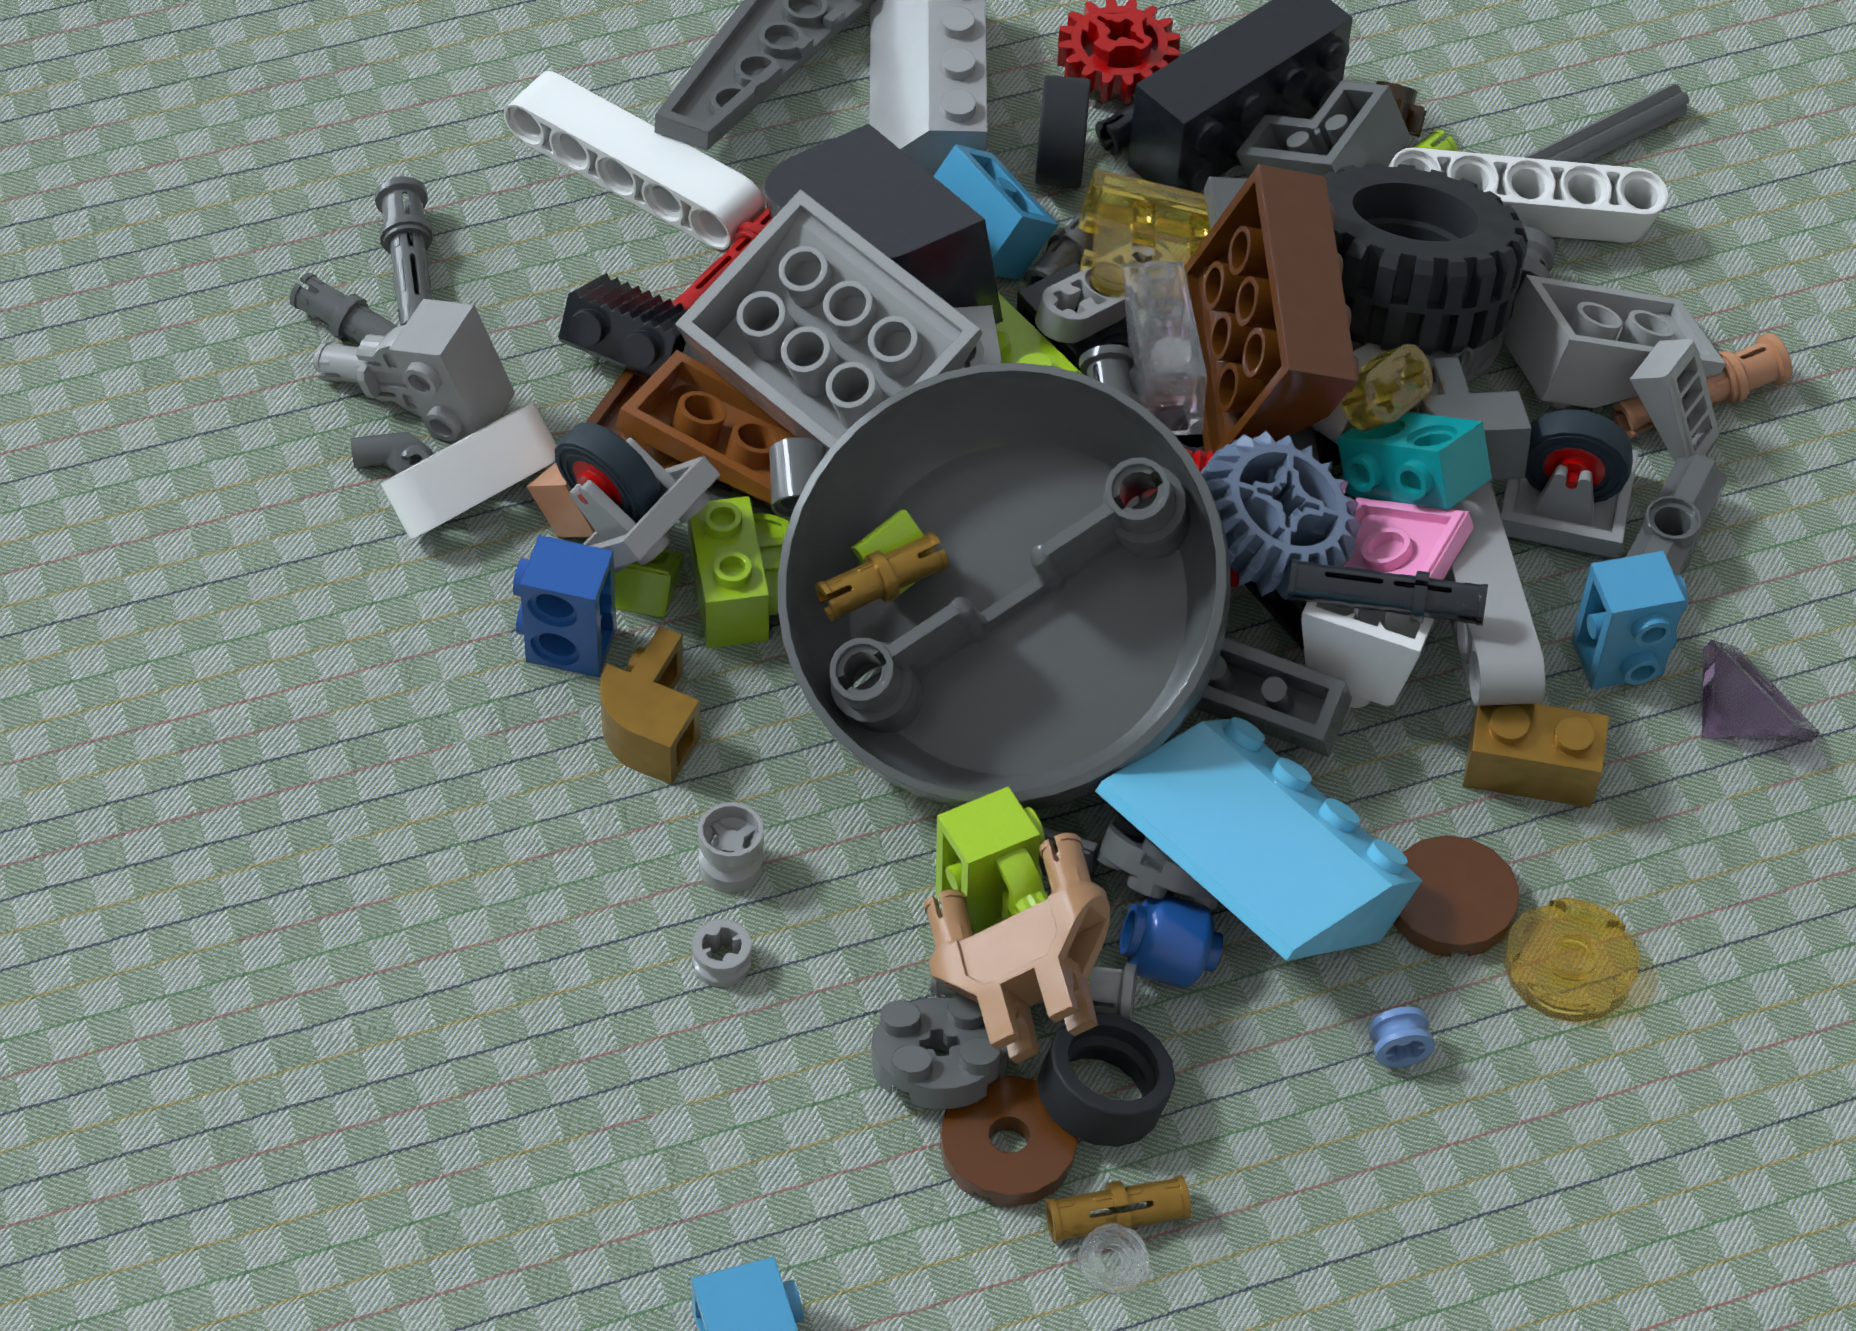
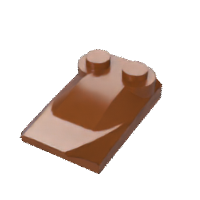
M678 350L621 407L615 428L622 431L621 438L624 440L628 438L635 440L661 466L671 464L675 460L684 463L705 456L721 474L717 478L719 481L770 508V447L780 440L796 437L710 367Z

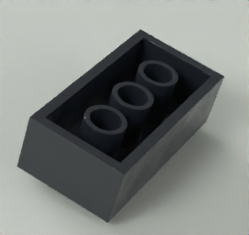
M1271 0L1138 82L1135 87L1128 166L1174 205L1194 192L1204 191L1208 177H1219L1234 166H1241L1236 153L1265 114L1310 119L1317 114L1338 84L1343 81L1346 58L1350 50L1349 39L1353 17L1331 0Z

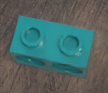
M1381 408L1337 438L1344 480H1348L1346 493L1350 496L1449 510L1492 479L1483 421Z

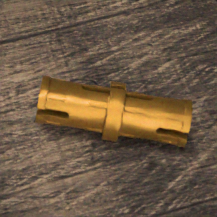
M931 531L924 534L923 537L886 554L877 550L866 555L864 564L829 580L816 583L815 591L819 603L822 604L828 601L829 604L828 607L823 609L825 615L833 622L840 619V616L879 598L884 602L891 601L900 595L899 589L939 571L947 570L949 562L945 549L943 548L935 552L934 547L941 543L939 538Z
M1183 1175L1174 1176L1172 1179L1124 1186L1118 1180L1107 1182L1105 1189L1102 1191L1061 1199H1046L1045 1213L1052 1242L1059 1243L1065 1239L1112 1231L1116 1238L1130 1236L1132 1228L1176 1219H1190L1191 1202L1186 1181ZM1146 1202V1206L1142 1208L1090 1217V1212L1094 1210Z

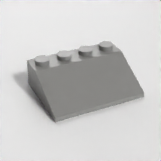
M801 189L675 323L690 350L697 358L794 436L811 438L822 442L826 447V453L857 420L882 401L915 383L948 371L961 369L983 334L981 329Z

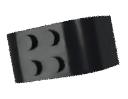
M870 124L798 153L780 163L768 175L765 181V193L771 220L801 189L953 308L992 305L995 325L1003 322L985 219Z

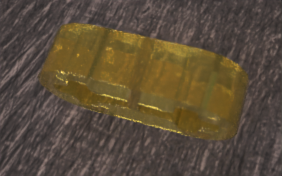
M1405 344L1378 354L1359 369V377L1355 388L1342 400L1344 412L1351 424L1363 431H1369L1398 420L1427 396L1433 382L1432 369L1427 357L1416 345Z

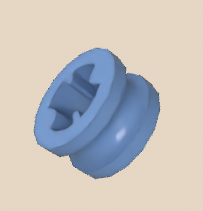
M1409 1006L1398 1007L1379 1014L1369 1023L1368 1032L1371 1040L1376 1043L1374 1054L1379 1064L1393 1068L1406 1067L1419 1063L1434 1051L1435 1042L1432 1034L1427 1031L1429 1020L1424 1010Z

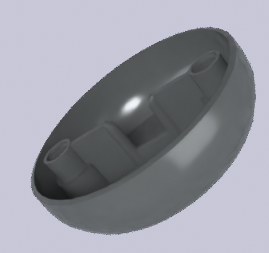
M1025 363L983 364L939 374L915 383L889 397L857 420L833 444L810 475L793 509L783 540L778 570V613L783 643L793 674L813 711L835 740L871 771L886 781L926 800L955 808L1008 786L1023 809L1031 807L1033 810L1064 805L1096 793L1095 791L1102 780L1148 756L1161 745L1168 742L1182 727L1201 700L1216 669L1226 637L1231 602L1230 556L1224 524L1213 494L1191 455L1171 430L1143 405L1112 386L1084 374L1053 366ZM1158 489L1132 508L1126 507L1131 499L1148 490ZM900 509L907 510L923 534L931 531L936 534L941 543L934 548L936 552L943 548L945 549L949 562L947 570L939 571L917 581L894 600L884 602L879 598L840 616V619L832 622L828 619L823 611L824 608L829 606L828 601L822 604L819 603L815 584L820 581L829 580L862 565L850 547ZM882 666L881 672L858 687L853 688L855 682L873 668Z

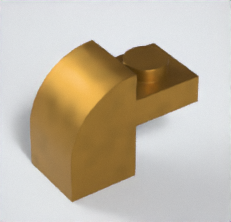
M659 626L646 647L638 646L633 652L626 671L608 663L606 664L600 680L601 721L604 740L609 750L619 761L633 770L672 785L700 739V700L673 690L683 674V639L681 634Z

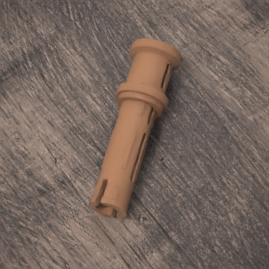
M1768 332L1760 335L1754 345L1735 353L1727 350L1719 352L1726 365L1721 374L1707 377L1706 381L1712 404L1722 400L1727 403L1736 404L1745 400L1750 391L1769 383L1780 386L1790 381L1792 377L1790 355L1780 338L1774 333ZM1639 396L1619 401L1613 405L1615 409L1613 411L1614 421L1624 429L1629 439L1655 428Z

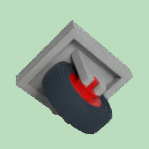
M1571 409L1546 413L1531 424L1532 429L1525 478L1507 479L1500 512L1506 535L1508 537L1618 559L1623 544L1639 450L1632 449V442L1624 429L1605 416L1590 411Z
M581 422L576 425L555 448L557 467L564 480L572 489L569 492V496L596 530L583 544L612 550L614 573L623 570L633 562L645 565L658 556L670 541L665 535L666 532L678 520L681 523L689 520L707 504L710 497L705 491L721 475L705 456L664 469L632 438L624 440L610 429L593 422Z

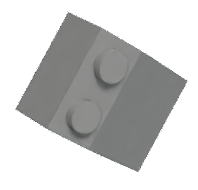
M1532 275L1525 276L1516 296L1512 318L1509 320L1508 326L1502 331L1505 334L1504 343L1514 357L1515 363L1521 368L1534 388L1537 397L1546 404L1557 408H1566L1569 405L1597 408L1637 397L1638 394L1630 378L1659 341L1692 339L1699 351L1706 378L1721 374L1726 365L1680 299Z

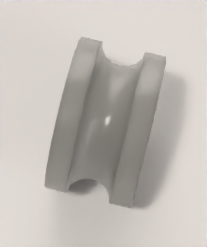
M727 919L708 921L699 927L692 940V966L699 979L713 987L733 986L745 979L751 970L752 941L749 932L741 924ZM721 945L732 948V953H727L722 961L711 959V953H717Z

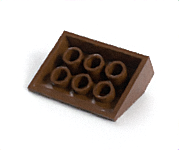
M1258 164L1181 270L1203 443L1206 453L1211 450L1223 449L1226 444L1231 445L1234 440L1241 438L1244 434L1254 439V437H1258L1266 431L1275 442L1288 435L1292 436L1330 416L1343 398L1352 392L1357 384L1359 361L1353 355L1349 330L1351 310L1345 304L1341 279L1343 259L1337 253L1333 228L1335 209L1333 204L1329 202L1325 176Z

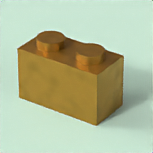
M1541 704L1477 706L1470 730L1463 787L1591 808L1603 771L1609 716Z

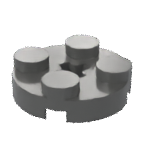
M1126 818L1115 819L1113 825L1109 823L1096 859L1108 867L1130 873L1127 885L1131 889L1157 899H1163L1167 890L1180 893L1188 901L1205 905L1209 909L1218 908L1220 902Z
M959 994L952 998H926L912 1002L905 1000L890 1002L881 1010L880 1023L872 1035V1071L879 1085L891 1095L892 1085L900 1091L910 1093V1104L922 1108L953 1109L976 1103L987 1096L988 1084L996 1080L997 1077H999L1001 1082L1007 1072V1046L997 1050L990 1045L979 1004ZM934 1050H948L949 1055L936 1056Z

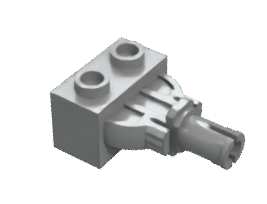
M423 299L406 325L395 327L385 336L366 335L361 340L359 347L323 342L317 347L313 358V366L315 371L320 372L318 374L320 380L357 383L368 397L396 402L409 412L422 417L431 438L444 441H459L498 420L515 395L512 384L474 304Z

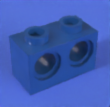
M539 535L530 559H520L513 581V595L521 597L516 620V633L524 635L526 662L600 677L617 629L613 551Z

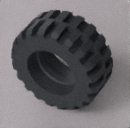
M1367 163L1364 168H1357L1351 165L1341 167L1336 173L1328 172L1322 175L1326 177L1329 202L1333 204L1335 209L1333 228L1337 253L1343 259L1341 279L1345 304L1351 310V324L1349 328L1351 341L1363 345L1369 342L1380 345L1382 350L1398 352V349L1413 351L1415 355H1431L1433 351H1443L1447 355L1461 353L1467 346L1471 349L1481 347L1489 340H1493L1508 326V322L1512 318L1527 252L1528 238L1522 221H1520L1515 210L1510 205L1504 206L1499 196L1491 191L1483 192L1479 190L1477 184L1462 178L1459 181L1447 177L1445 172L1433 169L1427 172L1417 170L1415 166L1398 164L1397 167H1385L1383 163Z

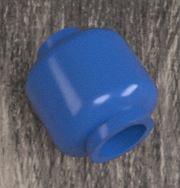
M1165 895L1163 899L1148 896L1141 905L1134 903L1126 914L1119 940L1120 954L1127 956L1128 963L1137 964V976L1181 988L1192 986L1200 978L1204 970L1213 972L1219 962L1223 947V935L1214 931V919L1208 907L1169 895Z

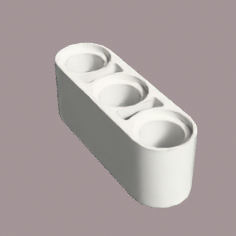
M532 402L394 475L380 485L409 539H413L554 463L557 444L535 403Z

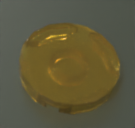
M1566 897L1550 900L1548 906H1542L1534 910L1535 906L1520 915L1509 932L1504 967L1511 987L1528 1006L1550 1018L1572 1022L1599 1019L1622 1006L1636 981L1639 951L1635 940L1632 945L1630 937L1624 932L1626 926L1614 913L1593 902Z

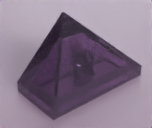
M1711 640L1703 648L1702 738L1812 742L1819 735L1820 732L1738 647Z

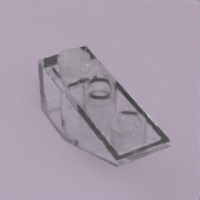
M1149 261L1146 263L1122 264L1128 344L1134 358V366L1131 369L1133 393L1139 397L1140 404L1166 425L1174 435L1202 434L1207 373L1183 262Z

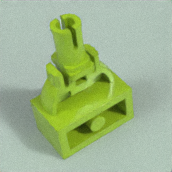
M749 496L708 501L696 515L687 520L688 552L706 649L769 641V615L778 614V570L783 540L790 521L772 514H753Z
M1009 786L937 815L936 896L940 901L939 892L950 889L964 892L967 898V908L974 934L1048 899L1042 883L1043 876L1039 865V847L1045 841L1041 822L1031 807L1023 809Z

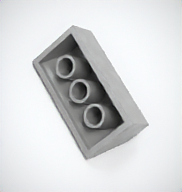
M877 0L870 5L869 124L932 176L935 175L955 144L986 151L987 73L985 0Z

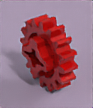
M1106 0V5L1102 8L1088 1L1085 3L1084 15L1071 11L1068 14L1067 26H1060L1057 65L1065 67L1064 77L1090 79V92L1094 89L1101 91V102H1107L1112 94H1120L1122 101L1125 104H1129L1138 82L1180 57L1181 37L1178 33H1172L1173 21L1171 18L1156 20L1157 7L1154 5L1141 11L1137 9L1136 0H1128L1125 6H1117L1115 0Z

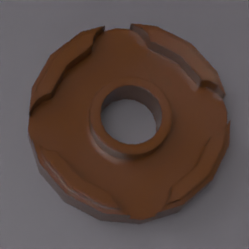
M1007 1075L1004 1076L1001 1082L999 1077H997L996 1080L988 1084L987 1096L978 1102L959 1108L946 1109L939 1145L944 1168L960 1189L973 1197L975 1192L982 1197L991 1198L990 1204L1013 1207L1034 1204L1059 1189L1074 1163L1078 1138L1070 1135L1051 1119L1039 1099L1036 1080ZM1000 1131H1014L1024 1137L1027 1145L1017 1152L1008 1153L994 1147L990 1138Z

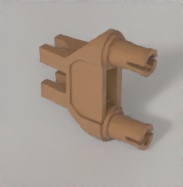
M1062 833L1054 836L1058 848L1057 853L1055 852L1053 842L1049 839L1044 841L1039 847L1040 856L1044 861L1052 891L1048 899L976 934L973 932L967 908V898L964 892L953 889L939 892L942 909L939 908L938 900L934 896H931L924 902V910L929 919L936 948L928 962L931 977L957 994L979 1004L990 1045L997 1050L1007 1046L1009 1058L1016 1064L1040 1053L1030 1006L1044 1000L1048 1017L1054 1022L1064 1019L1067 1031L1073 1036L1098 1026L1088 977L1107 935L1110 921V906L1105 890L1091 881L1083 852V842L1080 836L1075 833Z

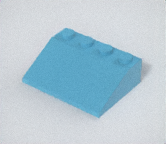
M1233 717L1231 719L1202 721L1161 745L1148 756L1102 780L1097 787L1096 793L1286 961L1381 942L1423 881L1406 866L1408 860L1398 848L1384 840L1374 839L1358 825L1360 819L1349 806L1336 799L1325 797L1310 784L1312 777L1305 768L1288 758L1276 755L1263 743L1265 740L1263 733L1253 724L1241 718Z

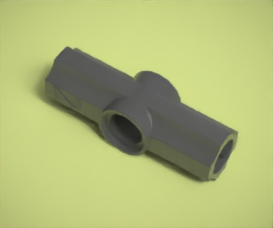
M1698 453L1690 457H1678L1657 499L1653 500L1647 507L1642 528L1626 557L1664 550L1674 574H1681L1687 569L1694 546L1727 482V475L1718 468L1716 460Z

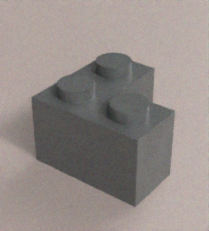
M1341 81L1313 119L1265 114L1236 155L1247 179L1258 164L1322 176L1328 172L1336 173L1341 167L1351 165L1357 168H1364L1367 163H1383L1385 167H1388L1397 152L1405 148L1411 137L1389 85Z

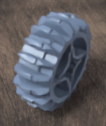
M1266 431L1260 436L1254 437V439L1244 434L1241 438L1234 440L1231 445L1226 444L1223 449L1217 450L1201 471L1213 494L1224 524L1230 556V568L1238 574V587L1252 581L1256 583L1261 597L1276 589L1284 600H1287L1292 559L1323 565L1344 566L1351 559L1354 549L1358 545L1355 539L1362 525L1353 517L1359 502L1344 496L1348 480L1335 479L1330 473L1333 461L1321 464L1312 456V445L1300 451L1294 447L1289 435L1275 442Z

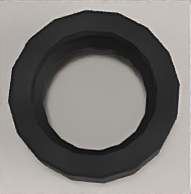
M1051 75L1044 77L1035 173L1036 184L1073 188L1081 187L1090 79Z
M1095 1013L1098 1026L1076 1036L1067 1031L1066 1024L1056 1032L1037 1077L1039 1099L1051 1119L1070 1135L1093 1145L1120 1147L1140 1141L1155 1128L1170 1098L1175 1083L1173 1062L1161 1041L1142 1025L1119 1015ZM1080 1059H1094L1119 1067L1133 1079L1142 1094V1098L1123 1101L1099 1095L1079 1081L1070 1066V1062Z

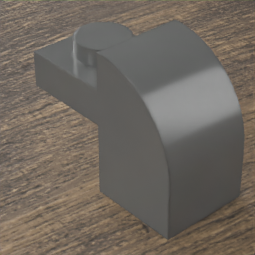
M1458 357L1434 358L1431 383H1423L1421 387L1419 413L1483 421L1492 476L1491 480L1525 478L1532 428L1519 391L1470 393Z

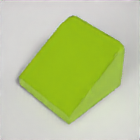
M664 549L645 565L633 562L623 570L614 573L616 609L663 617L670 607L684 564L685 555L681 554V552Z

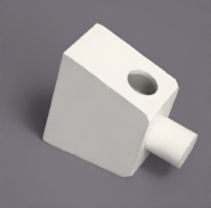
M1307 602L1301 618L1305 666L1346 681L1352 697L1349 707L1361 708L1368 705L1371 701L1384 706L1394 705L1421 654L1435 619L1424 617L1423 623L1411 622L1410 615Z

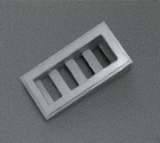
M1692 339L1659 341L1631 376L1630 381L1674 462L1676 463L1678 457H1690L1695 453L1704 456L1720 434L1699 351ZM1695 431H1696L1697 434L1695 435V437H1694L1693 439H1691L1692 435H1693V434L1695 433Z

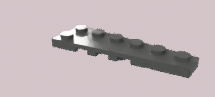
M743 0L656 112L654 132L688 145L709 150L877 0Z

